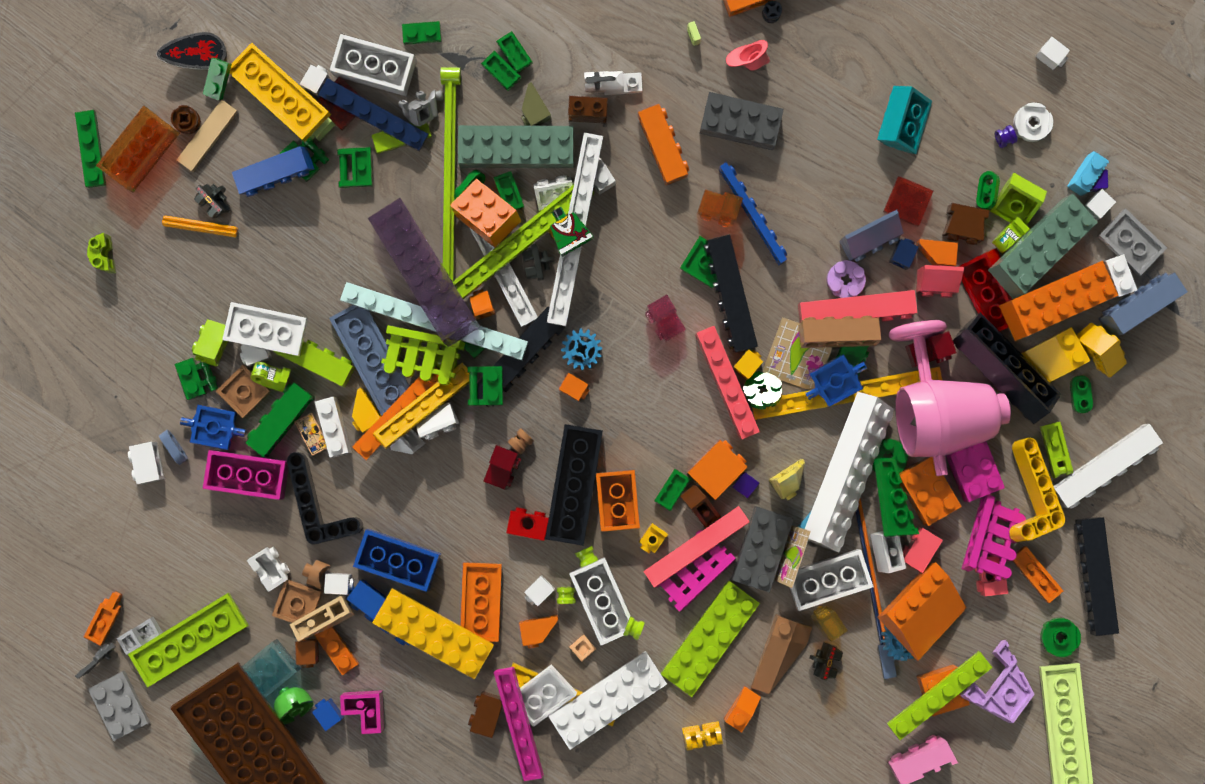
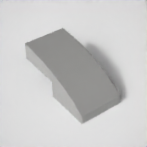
M151 617L118 637L117 640L125 654L128 655L163 632L155 618Z

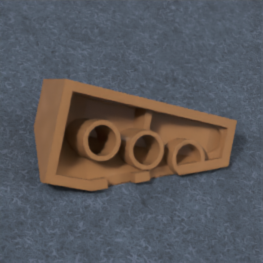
M777 614L775 615L751 688L768 694L771 693L806 647L812 630L811 626Z

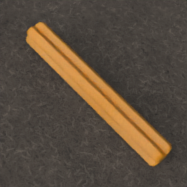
M163 216L162 225L165 227L229 237H237L238 228L235 226L171 216Z

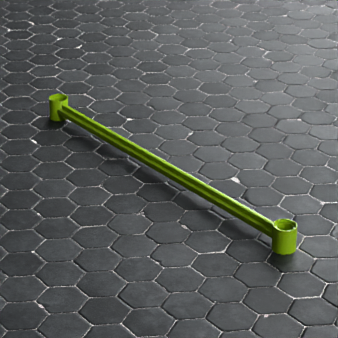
M441 67L440 71L441 85H445L442 290L454 281L455 214L450 204L455 200L456 85H461V69L458 67ZM453 308L446 315L453 317ZM441 355L437 356V368H441L443 359ZM457 359L455 360L454 368L457 367Z

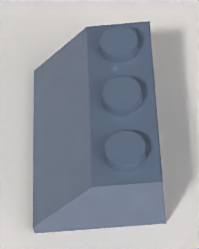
M895 210L844 236L839 242L848 260L852 261L855 259L858 262L866 258V253L872 251L874 254L883 249L882 245L888 242L892 245L899 241V236L904 232L898 211Z

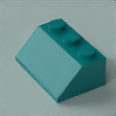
M893 86L877 140L888 147L916 155L932 100L912 86Z

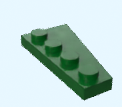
M874 459L884 537L918 535V528L914 527L912 521L914 519L913 513L909 511L906 500H908L906 492L902 490L900 485L902 480L895 459Z

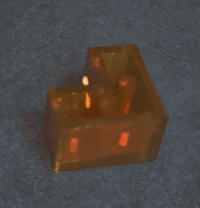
M705 189L697 214L700 215L701 219L707 221L713 219L719 221L718 224L725 227L733 226L743 198L727 192L721 195Z

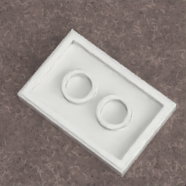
M552 664L520 688L529 723L533 727L577 694L575 689Z

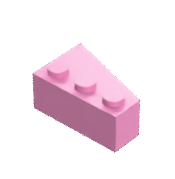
M932 735L926 738V742L921 745H912L908 748L909 751L893 755L888 764L898 783H912L924 778V774L935 770V772L940 771V766L949 762L952 765L957 764L958 762L948 742L939 735Z

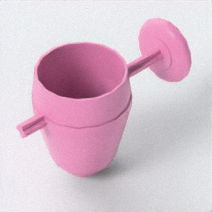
M929 320L901 325L890 330L889 338L892 341L914 342L920 382L901 387L898 390L895 413L900 441L907 455L911 457H933L936 476L948 475L945 455L994 438L999 433L1001 425L1009 423L1011 412L1006 395L1004 393L996 394L994 389L988 384L932 380L925 338L944 333L947 325L940 320ZM914 417L916 421V426L910 424Z

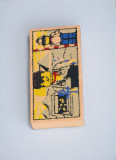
M313 413L295 421L312 456L327 449L323 432Z

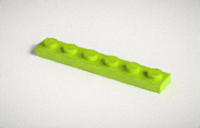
M978 651L890 720L887 725L899 740L903 739L993 667L982 653Z

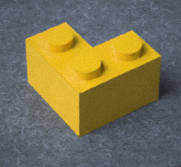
M1091 322L1076 335L1086 353L1092 357L1096 369L1107 377L1111 378L1127 364L1124 356L1125 352L1120 346V340L1115 335H1109L1102 326H1096Z

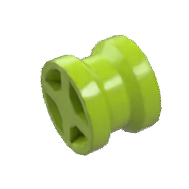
M593 546L575 553L576 557L580 559L581 567L598 560L597 556L593 553Z
M557 587V593L559 594L557 604L576 603L574 598L576 588Z
M630 616L623 635H630L635 640H638L645 622L635 621Z

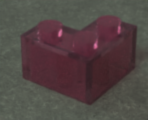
M667 294L647 306L645 316L650 324L654 323L656 326L655 333L659 340L663 339L667 342L686 330Z

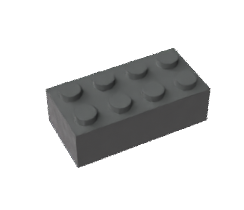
M709 92L699 134L773 151L784 109Z
M754 506L731 580L770 593L793 518Z

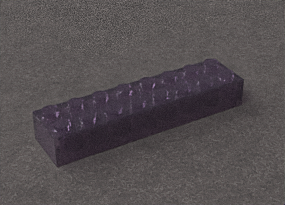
M401 198L368 218L434 329L447 347L481 327Z

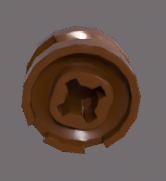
M188 105L178 106L171 113L172 125L183 134H193L201 125L200 115Z

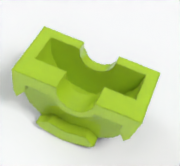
M101 233L91 238L88 242L87 256L92 266L107 273H116L114 260L108 258V252L113 249L111 236Z

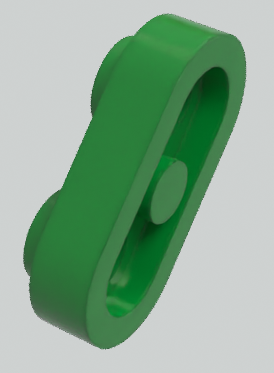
M479 170L471 171L460 186L456 188L454 199L459 197L476 179L484 184L485 175Z
M992 171L984 172L979 178L976 203L985 210L992 209L996 205L1000 178Z
M1084 375L1075 376L1070 381L1072 408L1080 414L1088 413L1093 407L1091 382ZM1080 381H1082V382L1084 383V387H1083V388H1080V387H1079V382H1080ZM1083 400L1086 402L1085 407L1081 406Z

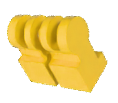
M719 721L702 724L703 731H700L699 725L682 728L686 750L702 748L703 740H705V744L708 747L715 744H723Z

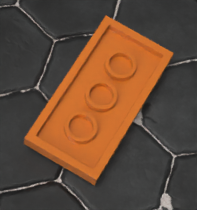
M463 562L461 626L487 641L499 642L502 564Z

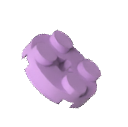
M845 260L837 262L829 270L826 281L834 296L847 298L855 297L863 290L866 277L862 267L853 261ZM845 275H848L849 279H851V282H848L847 285H844V281L841 280V277H845Z

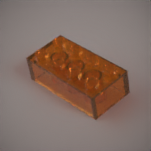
M143 106L96 166L133 193L180 133L147 107Z

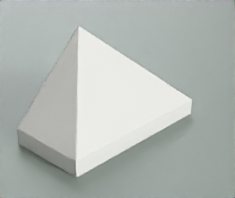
M411 429L392 444L390 448L393 451L414 454L424 446L425 442Z

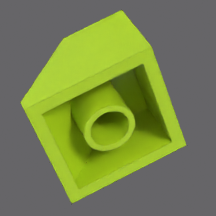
M1013 173L998 195L997 203L990 209V212L1008 222H1012L1019 217L1027 225L1044 203L1047 191Z

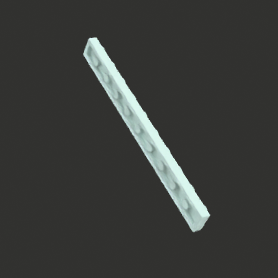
M348 282L345 284L340 299L343 302L519 360H523L528 341Z

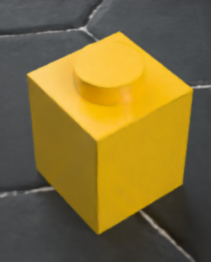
M748 349L733 366V369L748 380L763 363L761 360L762 356L754 349L752 351Z

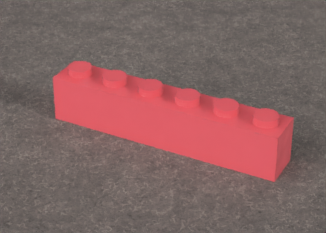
M915 290L801 302L798 304L800 323L808 317H814L817 320L825 317L842 319L846 316H853V318L872 316V318H881L882 322L892 321L893 317L898 316L901 319L912 318V315L917 313Z
M715 326L697 332L695 336L740 440L759 433V428Z

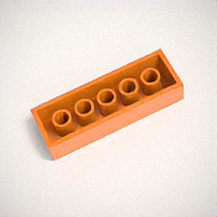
M1100 261L1001 304L999 307L1016 341L1119 295L1104 262Z

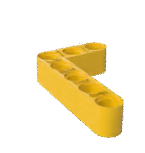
M1031 437L1015 441L1012 445V451L1036 516L1015 524L1010 528L1009 535L1014 542L1033 540L1061 528L1065 523L1064 513L1036 440Z

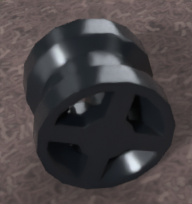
M768 1L762 11L763 19L767 23L777 22L782 14V6L777 1Z

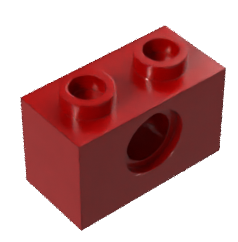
M516 507L515 511H510L507 534L545 540L549 517H545L546 513L535 511L534 514L526 513L527 509ZM525 518L533 520L534 525L531 529H526L523 526Z

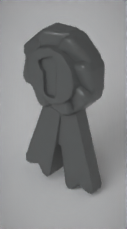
M113 643L104 645L95 653L93 661L80 670L75 677L80 679L82 676H85L104 658L110 660L109 654L116 646Z

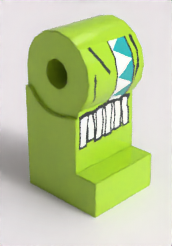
M1017 217L992 241V244L1003 254L1030 229Z
M257 362L254 364L250 379L262 386L283 392L291 369L285 367L279 369L264 362Z

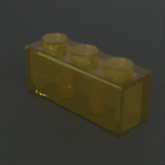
M819 606L813 611L814 614L810 616L822 635L831 642L848 631L836 612L827 606Z

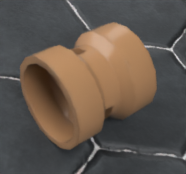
M521 428L517 431V435L508 441L521 455L525 451L526 446L534 442Z

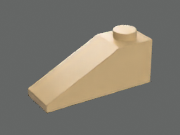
M339 596L291 623L290 626L297 641L300 642L338 625L355 614L347 598Z

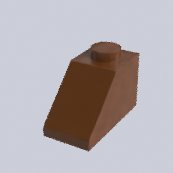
M696 484L680 496L705 528L722 518Z

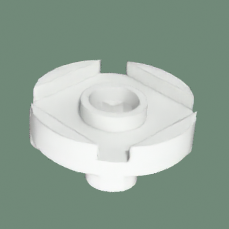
M1028 103L1021 107L1013 120L1017 137L1029 142H1036L1045 138L1053 127L1052 114L1040 103ZM1034 118L1038 125L1032 127L1029 121Z

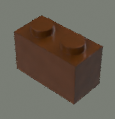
M482 691L480 696H476L474 707H477L475 715L471 714L468 725L471 726L470 732L492 738L501 712L502 701L500 696Z

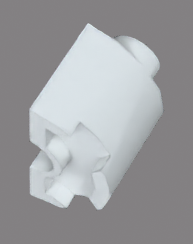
M267 547L247 560L253 571L260 577L262 584L268 592L288 580L287 574L290 572L288 566L285 563H281L278 559L279 554L274 547L270 549Z

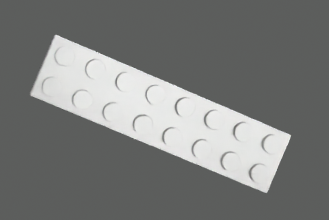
M857 392L805 530L811 531L809 541L838 553L844 545V538L851 527V520L858 508L861 494L865 490L867 478L872 472L874 459L879 454L882 439L885 438L887 426L893 417L894 409L878 397Z

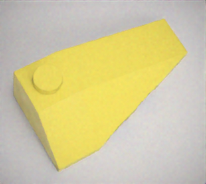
M800 459L769 479L781 499L786 498L790 500L797 495L796 491L800 489L805 465L803 459Z

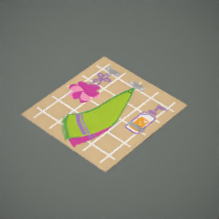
M782 317L763 373H770L781 381L812 390L815 388V383L810 376V372L827 363L833 347L801 348L800 323Z
M791 526L774 578L775 581L793 588L811 531Z

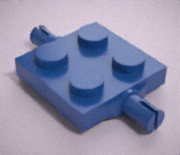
M843 354L810 372L815 388L805 394L809 400L820 395L830 407L863 389L858 379V373L868 368L864 361L853 367Z
M197 405L196 414L193 419L182 417L181 421H187L188 423L180 422V425L191 427L190 443L229 450L231 439L234 435L246 436V434L239 433H246V429L235 428L237 412Z

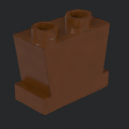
M569 96V122L606 124L608 98Z
M951 203L947 208V214H950L942 236H947V239L951 241L962 239L966 240L967 244L977 245V243L984 241V220L989 217L990 210Z

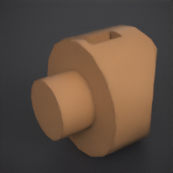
M318 560L313 565L307 563L302 575L308 577V585L322 589L320 578L324 572L330 569L331 565Z

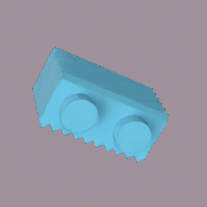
M1094 151L1088 154L1067 187L1080 196L1087 194L1092 189V186H1094V183H1096V180L1099 179L1098 177L1101 176L1100 174L1103 173L1109 161Z

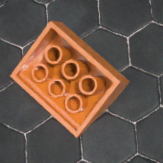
M934 562L927 565L923 573L919 572L877 618L907 651L919 661L967 607L950 577Z

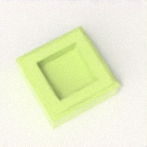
M695 21L688 23L687 32L692 45L700 44L701 37Z

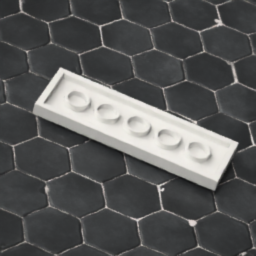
M645 651L548 717L571 750L667 685V683Z

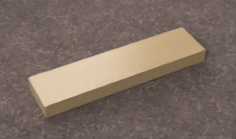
M221 100L177 158V161L194 172L238 111Z

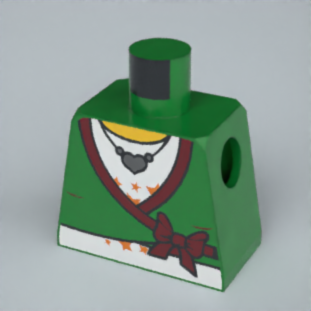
M562 207L551 212L556 222L551 224L550 228L562 257L594 239L591 232L574 212L566 216Z

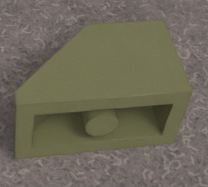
M531 82L526 90L521 119L525 126H540L552 118Z

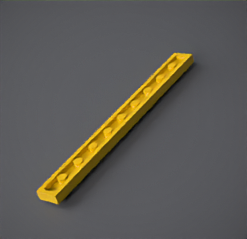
M940 367L930 368L932 380H942ZM919 371L860 381L863 389L858 392L875 397L895 395L901 387L920 382ZM809 391L782 395L779 403L773 407H766V409L762 410L752 407L754 419L758 420L829 406L820 395L809 400L805 394ZM857 392L832 406L854 402Z

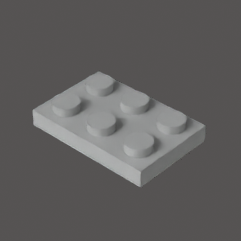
M1126 208L1097 236L1117 256L1124 254L1129 268L1138 276L1142 275L1167 249Z
M125 670L88 689L113 741L150 723Z

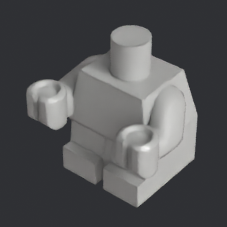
M419 91V93H416V97L420 100H414L410 103L405 100L399 101V106L402 107L404 116L416 126H421L434 119L430 101L425 99L426 94Z

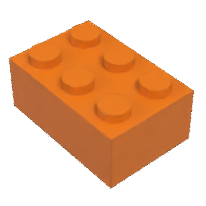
M478 179L450 204L455 216L494 248L521 222L517 210Z
M926 457L899 473L902 480L900 485L903 491L906 492L923 525L930 526L962 507L944 475L936 476L933 457Z
M635 470L596 473L601 532L640 528Z

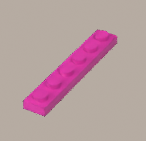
M514 667L495 670L494 676L523 780L541 779L544 774Z

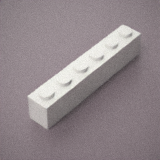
M1150 424L1141 425L1074 471L1073 474L1068 475L1055 484L1053 487L1062 508L1072 509L1080 504L1079 500L1094 495L1096 493L1095 489L1110 484L1112 482L1111 478L1126 473L1128 471L1127 467L1130 465L1135 466L1142 462V457L1146 454L1151 455L1158 451V446L1163 442Z

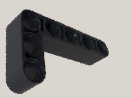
M301 452L291 453L287 458V464L306 540L310 544H319L360 533L363 529V522L358 517L346 518L327 524L323 523L308 458ZM297 455L302 459L299 466H296L293 462L294 457ZM301 474L306 476V482L303 485L298 482V477ZM305 493H309L311 496L309 503H305L302 499ZM310 511L315 513L316 518L313 522L307 519V514ZM352 520L358 524L356 531H351L349 528V523ZM333 525L339 529L337 536H333L330 532ZM314 530H317L320 533V538L318 541H315L312 538V532Z

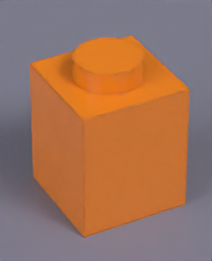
M570 373L567 374L559 388L560 391L578 402L581 398L584 400L590 391L587 389L589 386L587 383Z

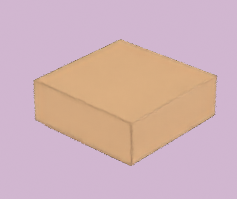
M584 634L569 646L581 662L596 650V647Z

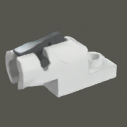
M623 71L584 72L585 82H587L585 84V92L604 93V95L642 93L641 73L623 74Z

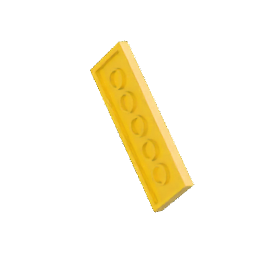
M253 43L233 61L229 74L304 142L331 115Z
M393 588L390 590L372 622L376 626L473 679L476 678L494 646L493 643Z

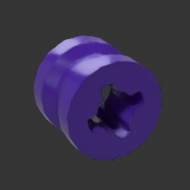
M1011 125L1006 126L1003 130H996L994 133L1000 148H1005L1009 143L1014 144L1017 142L1016 132Z

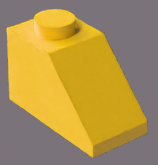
M359 388L352 413L354 421L352 423L358 432L366 433L381 417V414L365 390Z

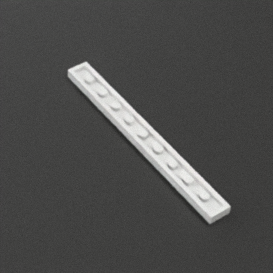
M584 133L568 212V215L574 212L585 226L603 142V136ZM582 246L563 257L560 255L547 323L567 325Z

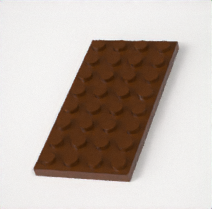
M239 662L179 700L170 708L226 784H327Z

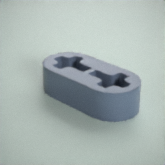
M168 429L159 435L160 440L177 464L180 465L188 460L186 453Z

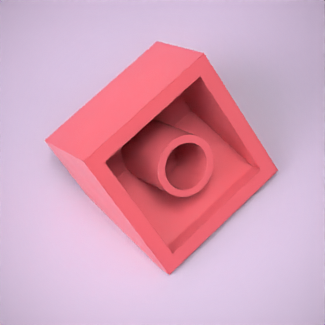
M924 265L917 270L916 293H922V296L925 297L941 294V297L952 298L953 295L959 293L964 267Z

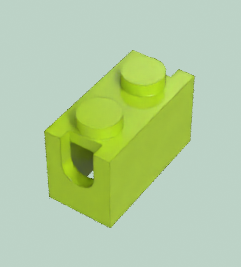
M207 319L205 325H202L200 328L198 341H195L192 346L193 355H196L195 360L218 366L228 341L222 340L226 325Z

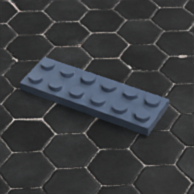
M352 305L329 319L382 416L410 385L402 374L400 367H397L393 374L384 371V364L381 361L382 358L386 359L389 346L386 344L370 311Z

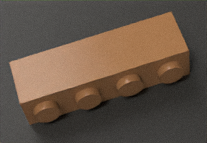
M846 316L842 319L825 317L817 320L814 317H808L802 320L799 325L801 348L877 346L881 341L879 318H872V316H863L861 318Z

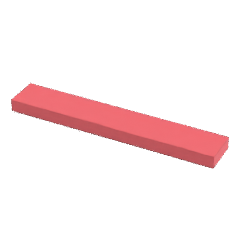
M738 506L643 572L655 588L746 526L750 521Z

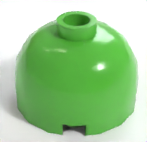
M285 687L279 691V695L275 699L274 712L283 724H288L295 721L293 717L299 714L302 717L309 712L314 703L306 690L299 687Z

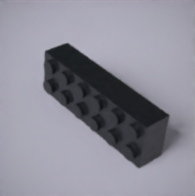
M981 312L966 323L953 339L956 348L962 351L969 361L996 386L998 391L1004 393L1011 404L1016 406L1023 413L1024 417L1033 424L1048 415L1062 395Z
M564 425L546 540L584 546L603 430Z

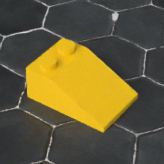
M1072 327L1062 330L1021 353L1049 382L1091 361Z

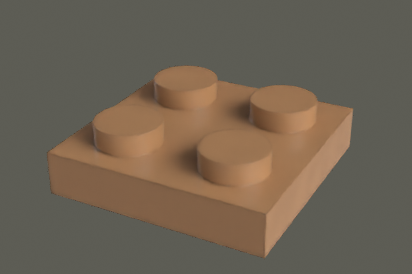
M244 364L216 390L242 418H245L272 392L268 387L253 382L250 379L252 371Z
M288 579L283 583L272 616L293 623L317 609L323 591Z

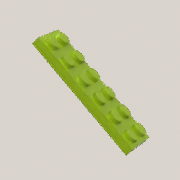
M728 580L660 674L693 697L760 603Z
M227 593L132 651L128 656L148 688L249 625L230 593Z

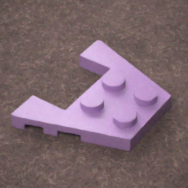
M1002 640L992 654L1005 666V669L986 694L973 683L962 691L960 696L1002 720L1014 723L1035 694L1024 673L1020 672L1016 664L1017 659L1008 648V642Z

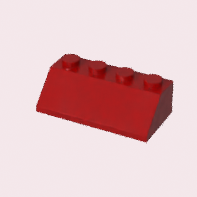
M997 248L958 267H964L962 282L977 313L981 312L998 331L1008 328V324L999 305L1013 300V298L988 271L1001 258Z

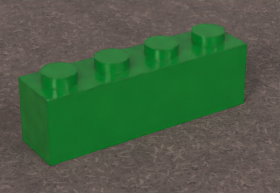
M293 382L292 385L288 384L283 390L284 395L282 398L274 401L271 405L272 410L270 413L263 415L259 420L260 425L256 430L253 429L247 435L248 440L246 444L262 457H268L295 424V421L299 419L315 398L297 383Z

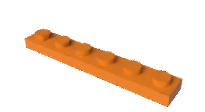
M433 374L430 381H424L419 376L352 448L364 460H367L381 446L379 441L373 436V433L436 384L439 375Z

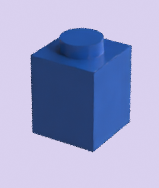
M332 698L327 701L322 699L315 705L316 709L312 712L325 731L344 718V715H341V711Z

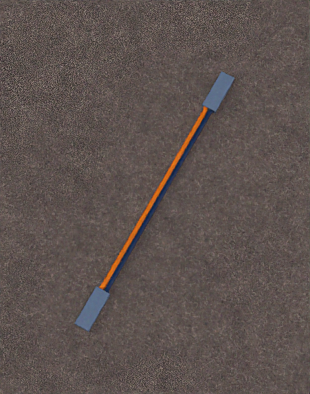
M860 497L859 505L855 512L864 560L873 587L870 588L880 641L878 651L883 678L897 677L893 656H887L889 651L883 650V647L886 645L881 643V640L885 639L881 632L886 631L884 624L877 618L882 613Z

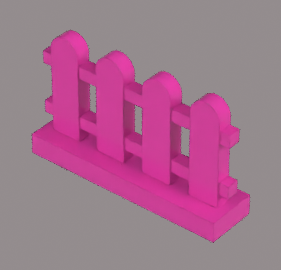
M986 495L980 499L961 569L967 572L977 569L976 573L982 574L986 572L995 576L994 580L1001 581V579L1010 578L1012 575L1011 569L1005 566L1006 561H1012L1016 558V552L1010 548V544L1017 542L1010 538V528L1015 524L1025 521L1026 518L1023 514L1019 513L1020 509L1014 508L1011 510L1001 506L1002 502L998 500L994 503V496ZM997 518L1009 522V527L997 524ZM992 536L1005 540L1004 546L991 541ZM991 554L1000 558L999 564L988 560L987 555Z
M716 545L708 551L712 555L708 561L700 556L692 562L698 568L697 572L692 574L684 567L676 573L684 582L680 588L670 578L658 585L657 588L662 586L670 595L668 600L670 602L675 600L677 604L674 606L679 612H682L735 562L736 558L731 553L728 555L725 553L727 550L725 546L720 548ZM717 561L719 564L713 569L711 565ZM703 574L705 577L699 582L697 578ZM689 587L691 590L685 595L683 591Z

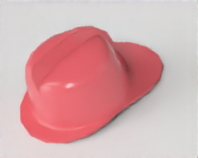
M759 40L752 44L738 47L727 55L726 64L731 67L743 65L751 71L757 70L770 62L766 52L768 43L765 40Z

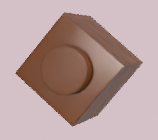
M304 639L300 642H295L296 665H302V668L314 667V664L319 662L318 640Z

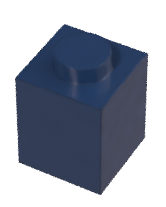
M904 238V240H899L889 263L907 270L910 268L919 247L914 245L915 242L910 239Z

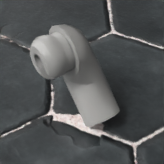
M441 90L432 91L427 100L430 101L433 117L438 116L437 101L443 100V92Z

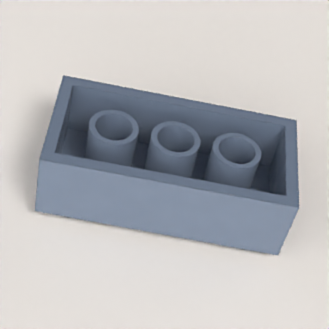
M1164 273L1161 276L1154 277L1149 281V284L1137 288V291H1134L1135 294L1119 300V305L1110 306L1102 311L1103 315L1098 319L1107 333L1111 336L1122 335L1186 294L1188 291L1176 273L1169 275Z

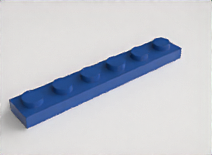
M727 162L719 167V172L778 266L787 260L786 250L783 246L779 247L777 244V236L772 229L769 231L766 226L767 221L765 217L755 209L757 207L755 201L745 193L747 189L743 182H739L735 177L737 173L733 166H728Z

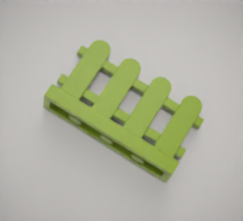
M387 326L386 333L391 335V339L386 340V344L389 347L386 359L382 358L381 361L384 364L385 372L393 374L397 367H402V374L410 378L414 375L415 370L421 371L420 378L424 381H430L433 374L439 375L438 381L442 385H448L451 378H455L456 373H453L456 359H460V354L457 353L458 350L464 351L465 343L463 341ZM409 339V342L404 343L403 340ZM421 343H427V346H421ZM439 347H445V351L439 350ZM401 348H407L404 363L398 362ZM420 351L425 352L422 366L416 365ZM438 355L443 356L440 370L434 369Z

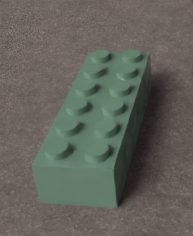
M458 125V165L460 168H573L574 128L573 126Z
M1071 194L1061 199L988 271L1006 292L1015 299L1025 294L1098 222L1078 198Z

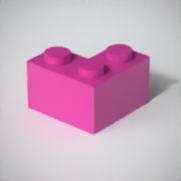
M383 690L344 692L340 695L341 715L361 714V734L382 733L384 730Z

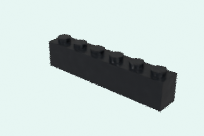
M729 234L706 240V245H703L704 252L710 258L711 263L708 264L709 272L711 275L714 274L716 281L713 282V288L715 293L719 294L720 301H717L719 311L724 314L725 319L722 320L724 330H728V347L733 352L758 347L731 236Z
M549 306L519 337V339L528 341L523 360L503 355L494 364V366L503 367V391L506 393L514 385L512 381L516 377L521 378L527 371L525 367L529 363L533 364L540 357L538 353L542 349L546 350L552 344L551 339L554 335L559 336L565 329L562 325L547 323ZM483 378L477 383L478 399H483Z
M1104 517L1075 519L1074 533L1078 537L1076 550L1078 555H1080L1079 571L1083 576L1081 588L1082 592L1085 593L1086 599L1084 601V610L1088 614V620L1086 621L1087 630L1094 636L1119 634Z

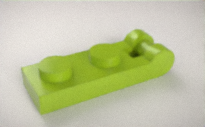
M1061 422L1040 426L1052 477L1058 478L1062 474H1073V467ZM1063 461V466L1058 467L1057 462Z

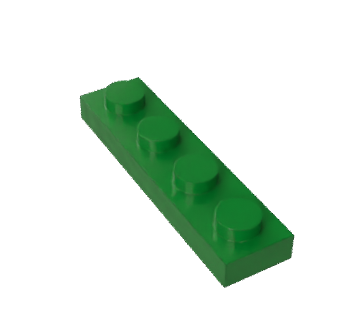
M96 111L75 112L85 187L106 186Z

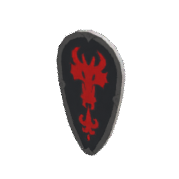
M200 32L169 41L158 49L156 56L161 61L173 66L209 70L211 58L224 61L226 47L217 35L209 32Z

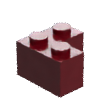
M949 331L925 339L929 362L936 360L938 364L952 359L951 355L957 353ZM914 343L905 346L912 368L918 366Z
M496 445L483 482L506 490L507 486L511 487L514 476L511 475L513 470L518 469L521 458H518L520 454Z

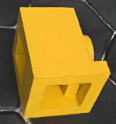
M651 523L639 540V543L642 544L640 548L649 554L651 551L655 553L668 534ZM651 536L656 537L655 543L649 542Z

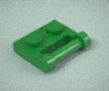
M371 147L337 149L340 163L338 188L373 186ZM352 155L353 180H348L347 156Z
M467 367L470 381L468 406L503 405V367ZM477 373H483V399H477Z

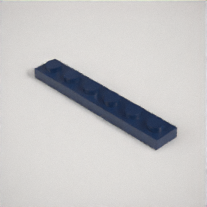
M328 78L318 94L321 98L419 152L428 137L426 132Z

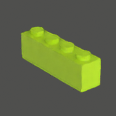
M307 340V342L303 341L300 356L274 351V353L342 387H346L355 369L351 365V360L343 356L341 359L334 357L335 352L327 348L322 351L317 348V343Z

